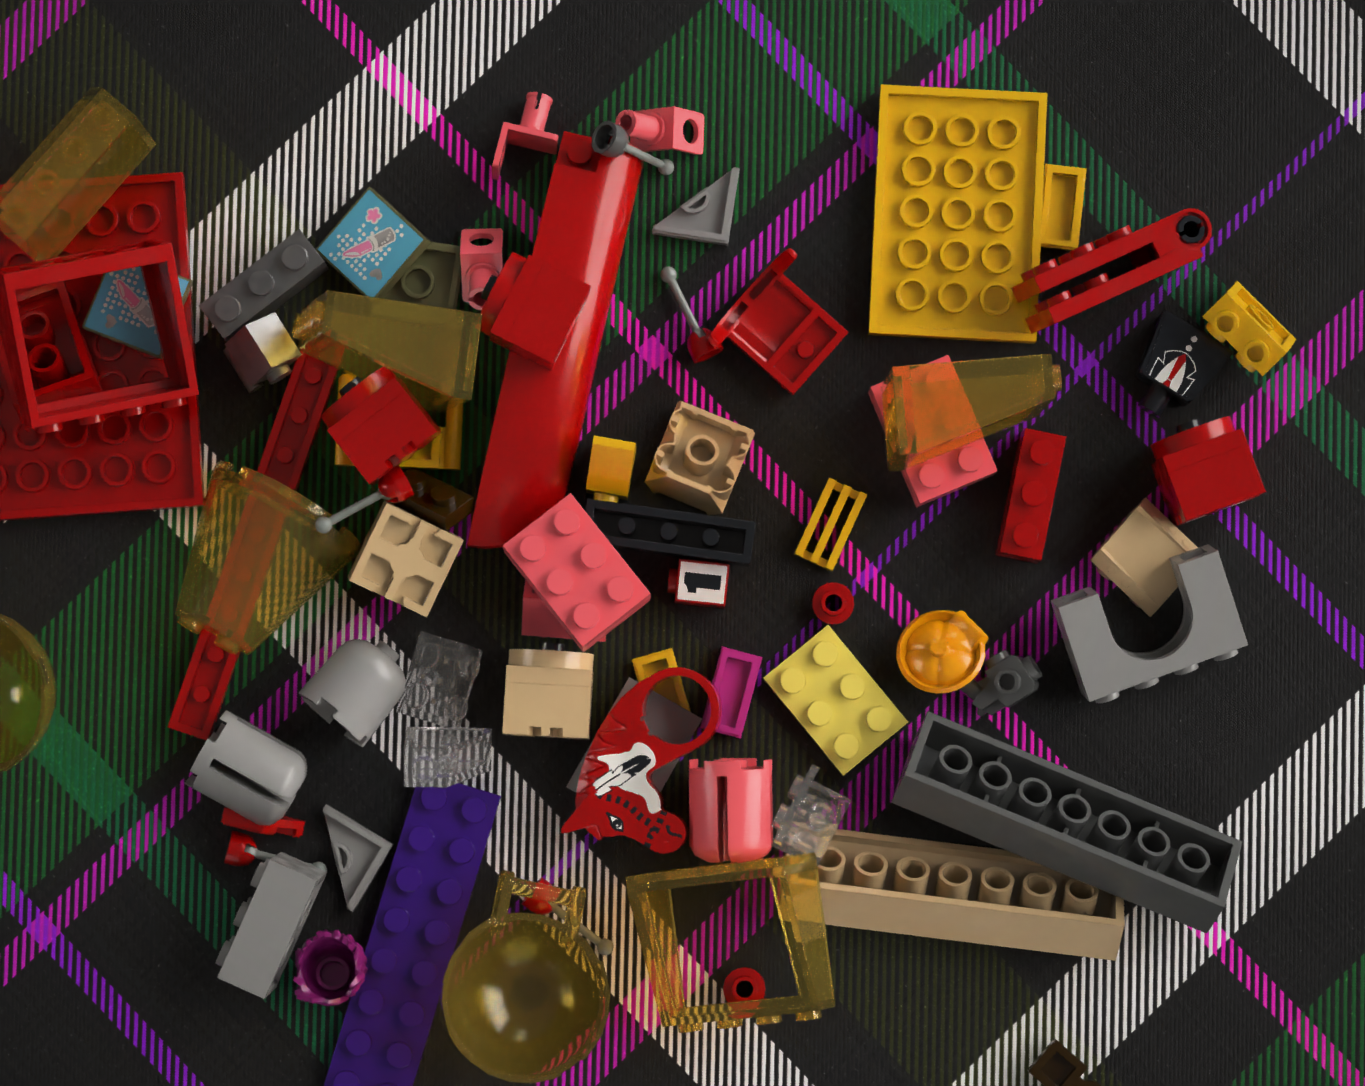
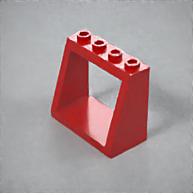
M151 239L0 268V333L23 425L37 428V433L40 434L62 430V422L79 419V425L94 424L105 421L104 414L120 411L121 416H133L147 412L145 405L161 402L162 408L178 407L188 404L187 397L199 395L172 243ZM140 266L168 378L37 404L15 290Z

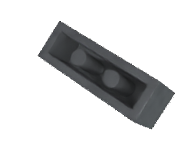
M298 229L198 306L221 336L228 342L245 325L273 313L328 271L329 268L305 235Z

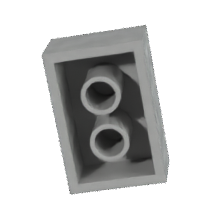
M284 852L278 853L271 859L266 858L264 863L260 862L250 884L257 889L253 897H249L247 902L243 901L233 922V925L239 927L236 936L233 935L230 941H225L217 957L216 964L222 966L217 978L265 999L279 983L327 872Z

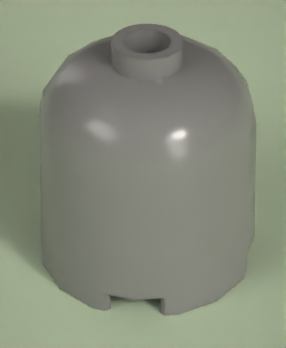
M353 639L342 644L298 694L327 723L330 724L335 719L347 730L344 734L345 737L355 744L364 747L401 699L405 691L406 679L404 672L396 663L400 656L389 645L381 640L375 646L366 640Z

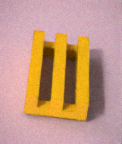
M829 477L794 555L832 572L867 494L856 491L852 487L843 485ZM832 490L839 492L840 495L814 552L811 553L805 550ZM850 497L855 502L829 559L826 560L821 555L845 502Z

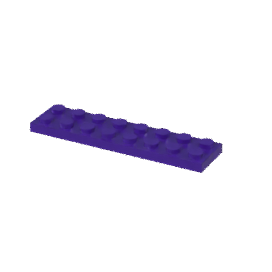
M420 771L365 949L367 957L366 967L368 969L365 974V981L355 996L350 998L324 1086L414 1085L502 796Z

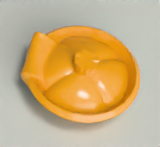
M950 610L930 611L912 620L901 633L896 648L897 663L906 680L916 688L936 694L953 692L966 686L979 673L985 658V645L988 641V636L963 610L958 612Z

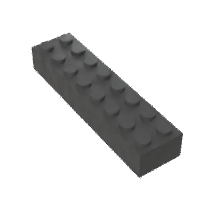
M929 711L914 737L891 800L893 804L1204 933H1208L1225 907L1243 842Z

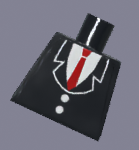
M1164 310L1156 320L1135 373V377L1149 386L1138 406L1157 418H1160L1170 400L1185 407L1226 363L1234 351L1169 311Z

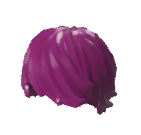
M327 929L317 931L314 937L305 941L302 948H297V951H295L297 976H294L293 981L298 984V990H295V995L300 1001L324 1006L340 1005L346 1002L349 997L355 996L365 981V974L368 970L366 967L367 957L363 947L358 942H355L351 934L345 935L340 933L339 929L334 930V932Z

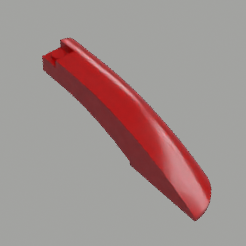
M567 131L563 132L532 256L591 285L590 294L551 371L509 351L467 547L485 549L503 547L506 542L565 498L569 486L616 277L644 164L643 160L627 152H624L617 158L606 157L597 153L592 147V137Z

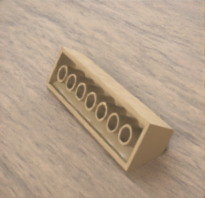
M789 823L778 919L1116 961L1125 920L1124 899L1007 850Z

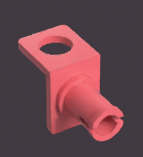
M528 92L520 125L503 122L492 163V179H499L508 144L549 154H557L559 136L544 131L550 106L553 102L550 96L542 93L539 107L536 109L538 92Z
M672 106L639 111L628 110V112L623 110L616 118L615 124L621 126L628 133L630 143L644 152L673 149L693 155L703 154L704 115L702 113ZM686 120L690 121L694 130L691 143H688L683 135V125Z
M501 228L461 230L462 299L464 302H469L470 306L476 310H482L486 300L480 297L491 275L498 278L503 268V230ZM481 238L493 241L491 244L484 246L470 243Z

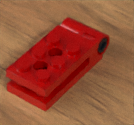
M1187 208L1135 232H1132L1130 225H1127L1095 240V246L1093 242L1078 247L1058 257L1059 266L1054 258L1020 274L1023 282L1011 288L1018 303L1128 254L1134 267L1133 270L1109 280L1107 273H1104L1071 288L1074 297H1072L1070 290H1066L1034 305L1037 313L1025 318L1031 334L1203 257L1204 255L1200 248L1209 242L1212 235V225L1204 212L1195 208Z

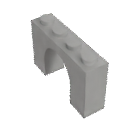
M1207 544L1169 558L1183 601V618L1174 637L1164 646L1150 652H1132L1117 645L1111 634L1099 594L1090 586L1050 600L1080 692L1089 702L1095 700L1099 704L1112 701L1120 696L1119 691L1133 686L1135 689L1151 687L1159 682L1158 677L1172 672L1175 675L1190 673L1198 669V663L1211 658H1214L1215 661L1229 659L1238 654L1237 649L1248 645L1218 550Z

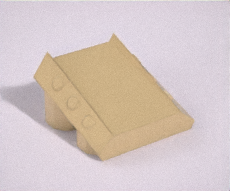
M679 401L669 420L660 446L655 453L645 483L654 494L661 493L703 510L707 515L722 514L755 432L738 423L686 402Z
M1145 497L1098 548L1090 561L1096 565L1099 574L1106 580L1113 581L1129 597L1133 604L1151 617L1178 587L1169 558L1198 547Z

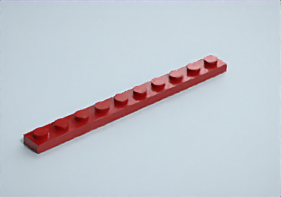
M308 329L306 330L299 350L302 355L295 361L168 728L203 740L209 739L212 735L322 420L320 416L326 409L348 346L346 342Z

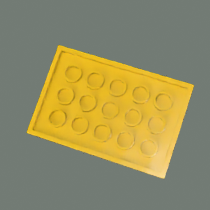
M880 85L868 335L1032 344L1037 342V332L1031 334L1025 318L1037 313L1034 305L1038 304L1039 294L1018 303L1011 288L1023 282L1020 274L1040 265L1048 93Z

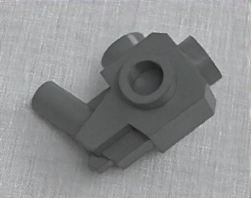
M1003 650L985 662L988 668L985 671L987 677L979 682L973 679L966 686L960 688L962 692L973 700L972 704L978 708L977 714L982 717L987 713L994 715L1005 707H1012L1038 691L1039 682L1037 679L1043 675L1030 655L1023 658L1019 655H1009L1006 650Z

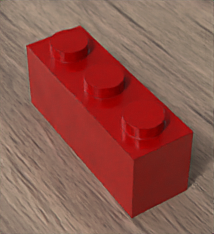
M1024 428L1020 433L995 555L1035 564L1042 560L1067 436Z

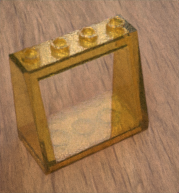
M91 87L0 189V231L35 261L57 257L155 147L156 142L138 118L103 87Z
M327 290L301 310V314L296 313L292 336L295 339H299V351L355 378L359 376L361 380H364L383 366L392 370L397 378L402 379L426 411L442 413L472 400L482 314Z
M1051 354L892 367L881 386L888 471L909 469L1037 417L1055 399L1057 391H1061L1062 380L1059 364L1052 365Z
M816 852L756 859L742 863L729 862L663 870L625 877L627 894L662 1027L678 1025L679 1033L704 1030V1022L717 1021V1029L743 1026L742 1019L756 1017L757 1025L782 1022L781 1015L795 1013L796 1021L822 1018L821 1010L835 1007ZM769 877L799 995L685 1007L671 889Z

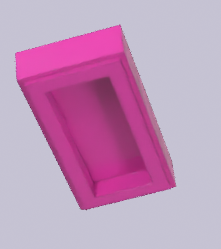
M721 647L712 681L720 696L722 705V716L716 731L717 733L741 739L762 657ZM709 697L700 726L702 729L707 727L710 720L711 705Z

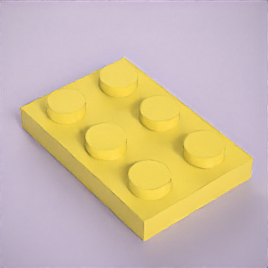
M829 625L824 627L763 677L764 681L842 776L908 723L906 718Z

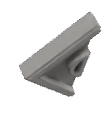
M733 167L731 171L709 187L704 188L658 224L653 225L652 234L728 246L740 168Z
M326 804L323 808V813L347 904L346 907L354 912L394 844Z

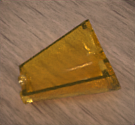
M220 461L215 465L210 476L175 615L179 616L177 622L181 626L195 634H200L202 629L215 634L217 638L214 643L228 653L236 655L238 651H241L249 656L354 559L361 549V544L353 533L343 526L340 531L332 527L328 533H319L315 528L316 520L320 517L329 518L332 515L298 492L245 466L241 468L239 473L231 471L234 467L232 463Z

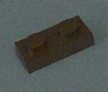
M409 468L404 472L413 489L414 496L403 502L391 503L445 531L474 512L475 509L473 496L416 468Z

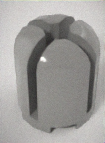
M226 710L220 717V720L227 724L221 723L217 732H213L211 737L206 740L190 769V772L197 775V777L191 775L184 784L258 825L274 824L284 817L295 799L297 791L306 779L307 760L298 749Z

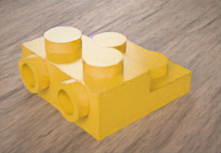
M1238 281L1202 316L1208 322L1205 327L1209 333L1221 343L1227 340L1238 351L1235 357L1240 364L1251 373L1257 370L1262 376L1289 351L1297 340Z

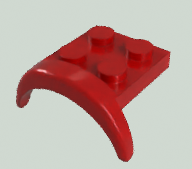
M788 248L763 271L729 309L710 333L708 342L717 348L726 338L729 339L793 396L849 332L783 274L798 256L792 248Z

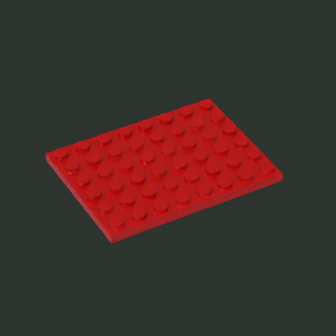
M183 172L0 185V268L152 239L172 243L177 274L191 280L185 175ZM104 273L64 281L103 391L168 378L164 359L161 360L82 328ZM43 285L15 290V293L18 295ZM191 288L184 305V313L197 379ZM0 364V521L205 507L198 395L187 397L188 404L178 407L162 408V403L160 402L145 405L147 412L138 415L121 416L120 411L104 414L105 421L99 423L79 425V419L62 422L63 429L59 431L40 434L37 433V429L26 432L13 405Z

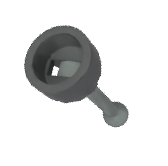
M604 121L595 129L592 136V147L597 153L606 157L617 158L624 152H627L658 167L662 175H670L674 171V163L670 159L660 160L629 145L628 133L621 126L611 121Z

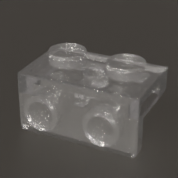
M421 631L406 677L405 691L399 700L396 712L458 730L462 719L467 713L468 698L474 679L480 670L482 650Z
M812 764L806 777L797 774L787 794V797L793 800L790 807L783 803L781 804L771 824V827L778 830L771 846L817 868L850 805L851 799L815 782V777L820 768Z

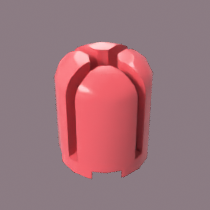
M757 758L714 759V761H704V767H698V759H689V846L695 856L709 863H724V861L750 863L760 860L769 854L773 846L772 759L763 760V767L757 766Z

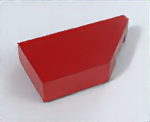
M224 807L221 819L223 825L260 834L274 835L277 832L292 837L302 836L306 823L304 820L284 816L274 824L258 825L227 807Z

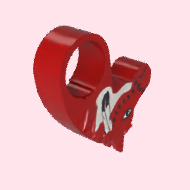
M672 667L658 671L638 682L620 698L604 719L592 741L578 779L575 800L576 810L562 826L561 833H570L585 828L599 841L604 837L623 835L661 854L674 852L684 845L689 835L687 824L678 814L664 809L663 797L653 783L652 775L656 770L702 747L716 733L721 721L722 705L720 696L711 681L694 670ZM672 677H687L699 683L706 691L711 705L710 720L705 730L694 740L683 744L669 743L657 735H651L643 719L646 716L647 701L653 689L662 681Z

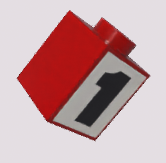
M679 559L678 569L670 568L667 593L675 594L676 604L725 609L730 564Z

